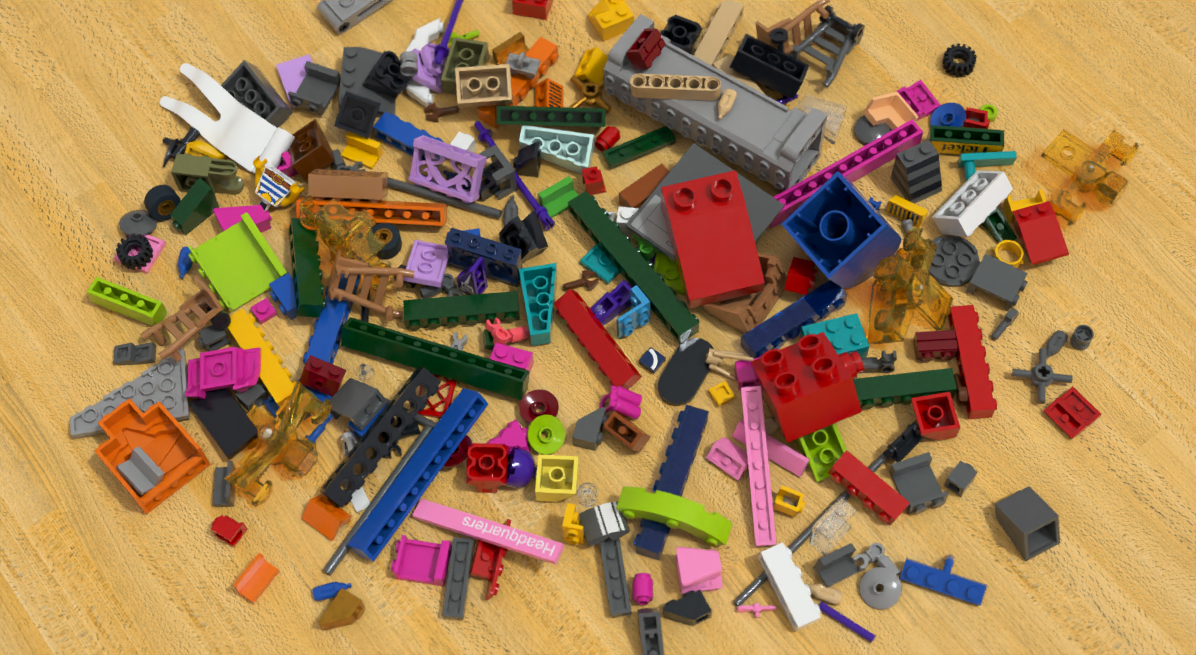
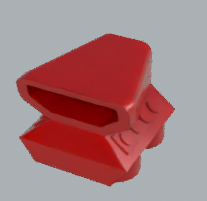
M473 443L469 445L466 484L476 486L479 493H496L499 486L506 485L507 462L509 460L508 447L503 444Z

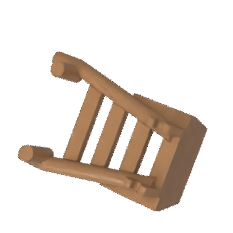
M337 249L329 279L327 296L331 300L336 298L338 301L354 302L384 314L387 321H392L393 317L401 319L403 311L394 310L392 306L384 307L381 305L389 275H396V286L402 287L403 276L413 278L415 271L403 268L368 267V263L341 257V250ZM341 274L348 278L345 291L338 288ZM364 274L365 277L360 295L352 294L357 275ZM373 275H381L374 301L367 300Z

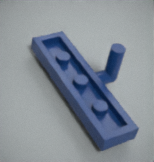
M950 554L945 557L943 570L906 558L900 576L902 580L980 606L987 588V584L951 573L954 557Z

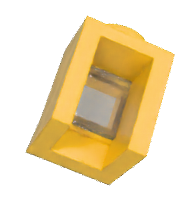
M781 485L773 504V510L795 517L797 513H802L805 502L802 501L804 494Z

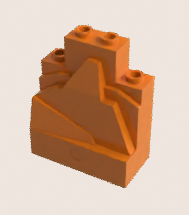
M129 398L97 422L103 432L109 437V440L101 443L94 450L95 453L146 515L211 465L201 447L160 401L150 406L143 413ZM140 447L165 473L162 482L143 495H140L116 469L117 465L130 460L132 450Z

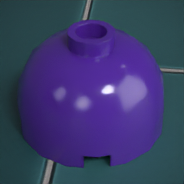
M513 447L509 455L510 461L507 465V479L504 486L521 488L529 484L531 478H536L537 467H535L533 456L528 451Z

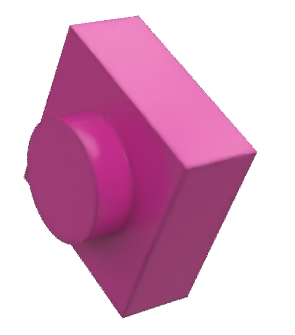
M267 298L250 307L260 324L277 315L276 310Z

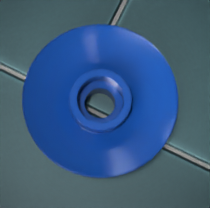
M945 103L933 112L930 123L931 125L962 127L966 119V112L958 103Z

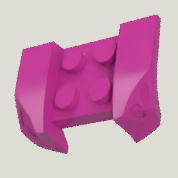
M231 347L200 353V358L188 360V382L185 397L205 399L206 391L233 387V390L242 393L247 391L249 387L255 386L261 372V348L244 350L243 348Z

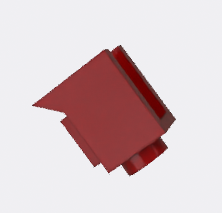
M967 107L965 110L966 119L962 127L988 129L990 119H987L988 111Z
M597 166L582 169V181L589 195L605 193L606 188L601 170H598Z
M222 515L217 517L210 528L216 537L232 547L236 546L248 530L244 522L238 523L227 515L225 517Z

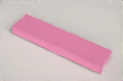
M741 419L732 437L746 445L744 420ZM766 434L768 458L801 477L810 459Z

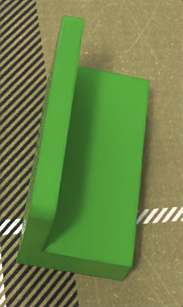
M570 176L538 193L539 204L547 208V213L551 218L568 209V202L578 196Z

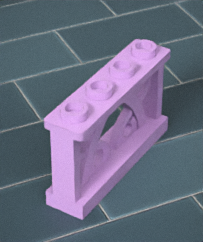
M424 135L414 139V153L408 181L414 182L416 186L428 187L433 192H442L448 197L459 198L464 203H472L479 199L483 168L487 157ZM423 150L426 160H422ZM436 154L440 155V160L434 161V159H437ZM447 158L450 159L453 169L459 173L450 180H445L436 166L443 163ZM456 162H461L462 165L458 167ZM422 164L428 165V167L423 170L428 173V176L422 175L420 173V167ZM472 167H475L472 177L471 175H469V172L471 171ZM464 178H467L471 183L470 191L462 188L463 184L468 187V183Z

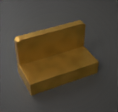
M519 32L492 49L493 60L498 65L506 64L509 53L520 55L521 52L527 53L529 48L525 45V36Z

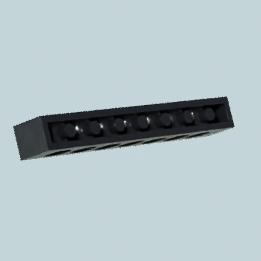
M418 366L319 491L337 506H346L352 500L354 491L356 489L359 490L364 485L365 477L376 470L377 462L387 456L392 443H396L402 437L401 432L404 428L409 427L414 422L416 413L425 408L427 399L437 393L441 381L426 368ZM420 385L422 387V394L417 396L415 390ZM406 401H409L410 403V409L408 411H405L403 409V404ZM394 416L398 419V424L395 427L391 425V419ZM381 432H384L386 438L380 443L378 436ZM368 448L373 449V455L370 458L366 457V450ZM359 463L361 466V470L359 473L355 474L353 472V467L355 464ZM344 479H347L348 487L342 490L340 484Z

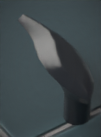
M168 137L163 139V143L168 145L163 162L164 168L171 158V154L178 146V139H170Z

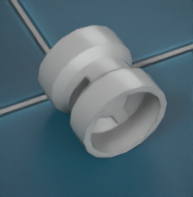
M411 51L401 53L400 73L404 76L416 75L418 73V55Z

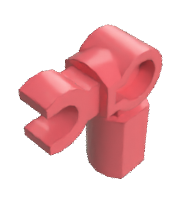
M495 318L493 324L486 320L485 328L491 332L494 345L495 343L507 345V342L513 343L529 338V330L526 326L505 330L502 326L500 327L501 322L498 318Z

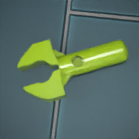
M474 30L462 36L454 32L451 34L448 44L451 47L450 43H452L453 37L468 40L479 36V31Z

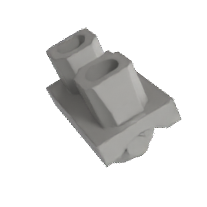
M521 52L520 55L509 53L506 64H510L511 74H524L530 79L535 78L541 63L539 59L526 57L524 52Z

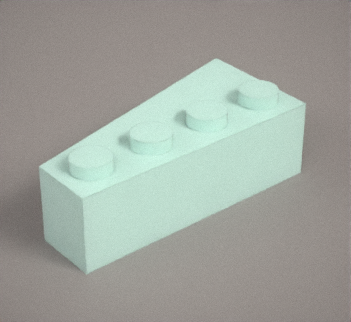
M522 125L519 138L520 149L535 142H540V153L543 160L582 174V169L591 167L595 146L594 135Z

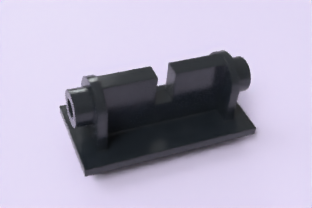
M916 424L908 425L902 435L887 446L888 449L883 454L895 462H900L925 437L921 436L917 431L919 428Z

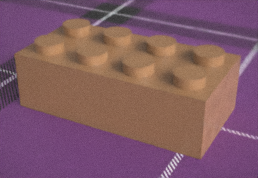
M315 169L308 174V196L314 197L315 200H324L325 197H332L334 201L350 198V201L353 202L369 199V202L376 203L383 200L388 194V172Z

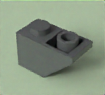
M601 407L577 420L572 437L573 446L596 451L597 445L602 444L604 433L601 432L604 423L609 418L606 415V408Z

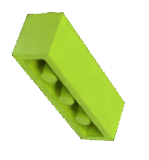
M99 277L94 279L87 290V294L93 303L151 326L164 320L167 315L162 302Z

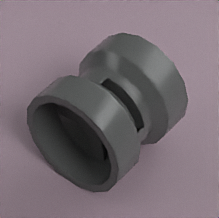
M1087 325L1077 326L1070 339L1071 346L1081 351L1087 349L1094 336L1092 328Z

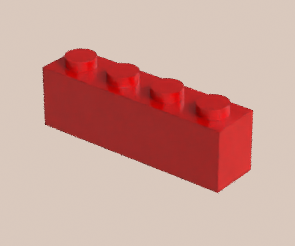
M847 450L828 472L834 482L843 485L851 496L861 500L865 508L873 510L882 522L892 525L910 503Z

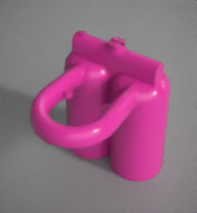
M611 386V393L603 396L600 401L599 408L604 407L605 401L610 399V405L606 407V413L613 410L634 420L638 419L641 414L639 405L642 402V396L621 386Z

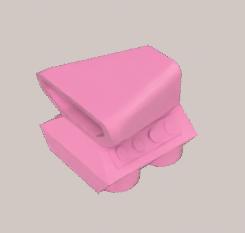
M676 547L677 555H675L681 593H687L691 590L695 592L699 589L701 591H715L718 588H723L722 567L719 552L716 549L704 550Z

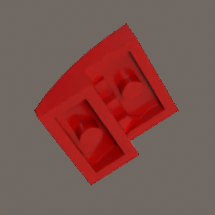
M1073 386L1043 410L1071 439L1083 432L1101 416V413Z

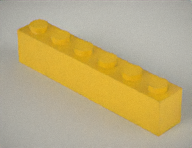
M242 308L231 315V323L228 329L239 346L244 350L261 348V372L259 377L282 412L302 400L299 394L302 390L296 381L291 382L289 379L293 376L287 367H281L280 364L283 361L277 353L273 355L271 352L274 348L269 340L264 341L262 338L265 334L260 326H254L256 320L252 314H247Z

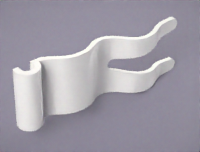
M188 63L182 64L180 67L181 73L188 77L221 114L220 119L213 121L193 106L167 96H163L160 99L161 106L179 115L193 128L197 129L215 148L251 173L255 174L253 161L257 156H260L261 162L264 159L268 160L265 167L266 165H273L277 168L283 159L281 153L289 149L295 137L279 127L276 128L243 106L202 70Z

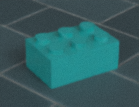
M857 313L801 327L800 339L805 335H817L824 332L838 355L844 352L849 354L857 351L860 357H867L870 346Z

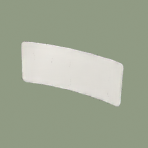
M344 479L342 483L346 489L348 487V480ZM363 487L359 490L356 489L352 494L351 502L356 512L367 508L370 502Z

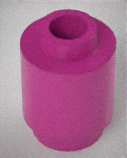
M638 573L635 575V579H633V601L637 602L638 605H648L649 602L653 601V579H651V575L648 573Z

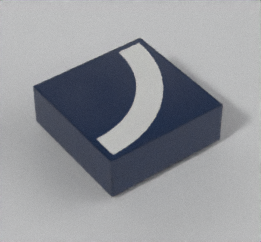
M650 347L640 358L639 364L655 374L666 361V357Z

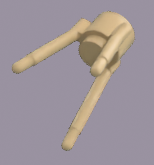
M708 348L705 363L709 364L710 369H714L736 380L735 376L721 369L717 364H722L723 357L753 361L754 358L746 357L743 352Z

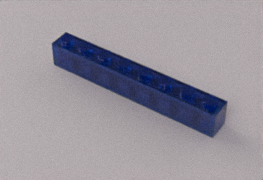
M686 405L684 411H680L677 420L680 424L678 428L673 430L671 439H674L672 445L667 447L665 456L668 458L666 463L662 462L659 474L662 475L660 480L655 481L654 492L659 490L682 497L708 422L709 411ZM642 519L640 527H642L641 534H637L634 541L636 553L660 561L671 528L665 523Z

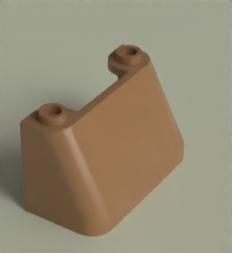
M758 253L765 282L762 292L702 305L705 311L743 333L755 334L785 289L787 275L778 257Z

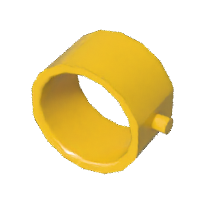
M1004 240L998 243L996 249L992 248L991 250L994 252L993 257L1001 261L1003 260L998 256L999 251L1010 250L1014 252L1018 260L1005 263L1016 268L1019 267L1020 263L1024 264L1025 262L1022 260L1024 255L1023 248L1015 241Z

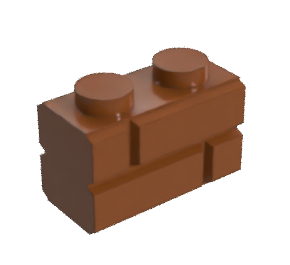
M615 411L612 412L603 425L604 429L636 452H640L651 437L630 420H627L622 414Z

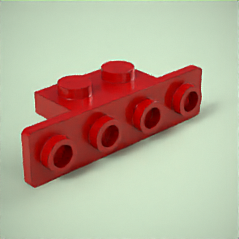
M507 519L503 525L510 527L511 520ZM478 540L470 575L489 581L485 600H490L493 595H497L499 584L497 583L498 576H501L504 565L501 564L502 558H505L508 549Z

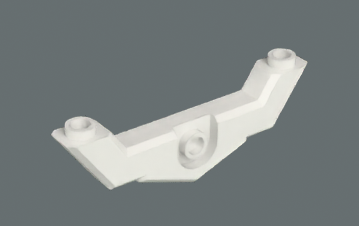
M438 18L417 28L414 39H412L405 52L412 51L415 48L421 51L423 46L439 38L440 33L444 32V22H441V19ZM411 76L406 86L407 94L424 107L432 104L433 94H430V89L414 81L413 76Z

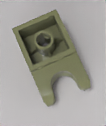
M191 154L176 155L171 173L180 192L188 193L199 178L212 188L214 195L216 193L237 195L244 188L242 179L236 176L238 168L235 162L231 160L210 158L208 156H193Z

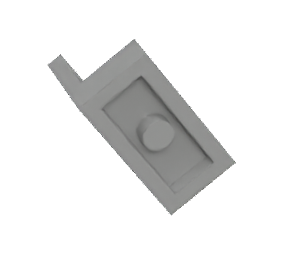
M140 447L132 450L130 460L116 466V469L140 495L149 492L162 482L165 474Z

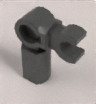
M332 150L335 161L332 163L334 170L366 171L365 169L358 170L363 167L361 161L356 162L353 166H346L340 150Z
M444 274L441 288L429 285L419 288L423 299L431 298L441 293L442 290L449 294L448 297L462 296V292L457 290L454 278L450 274Z
M893 350L891 354H886L885 351H882L880 359L877 357H860L864 365V372H877L878 370L882 373L893 372L895 370L894 362L897 360L896 350Z

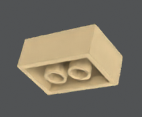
M510 64L455 68L457 104L459 108L513 104Z

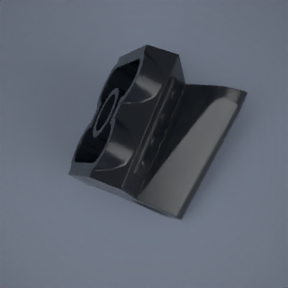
M674 15L668 18L667 25L660 34L670 39V43L691 54L692 48L703 29L697 22Z
M384 51L363 85L397 98L411 76H404L400 73L401 62L394 52Z
M534 211L523 220H520L519 216L511 219L499 232L501 243L521 249L522 264L530 258L542 254L548 248L547 241Z

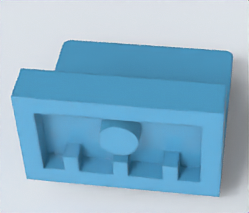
M637 285L630 289V311L616 320L617 336L619 339L631 335L636 328L645 326L650 320V301Z

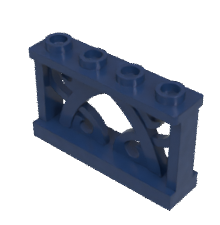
M455 228L450 229L445 240L449 255V266L465 271L469 265L479 257H482L484 259L486 278L514 287L519 286V269L522 268L521 249Z

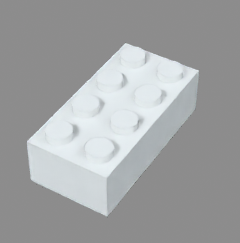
M977 170L932 218L941 234L968 237L997 208L1002 200L1007 198L1013 188L1003 171Z

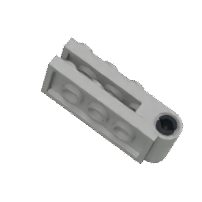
M322 0L317 5V10L338 34H343L392 0Z

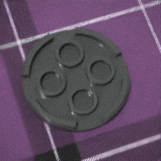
M939 236L926 246L923 254V260L929 277L936 283L947 287H959L968 284L980 264L978 251L975 246L960 236Z

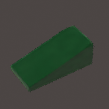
M998 207L981 223L997 243L1004 240L1014 241L1017 239Z

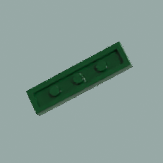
M664 126L603 151V157L610 169H613L676 143V138L671 129Z

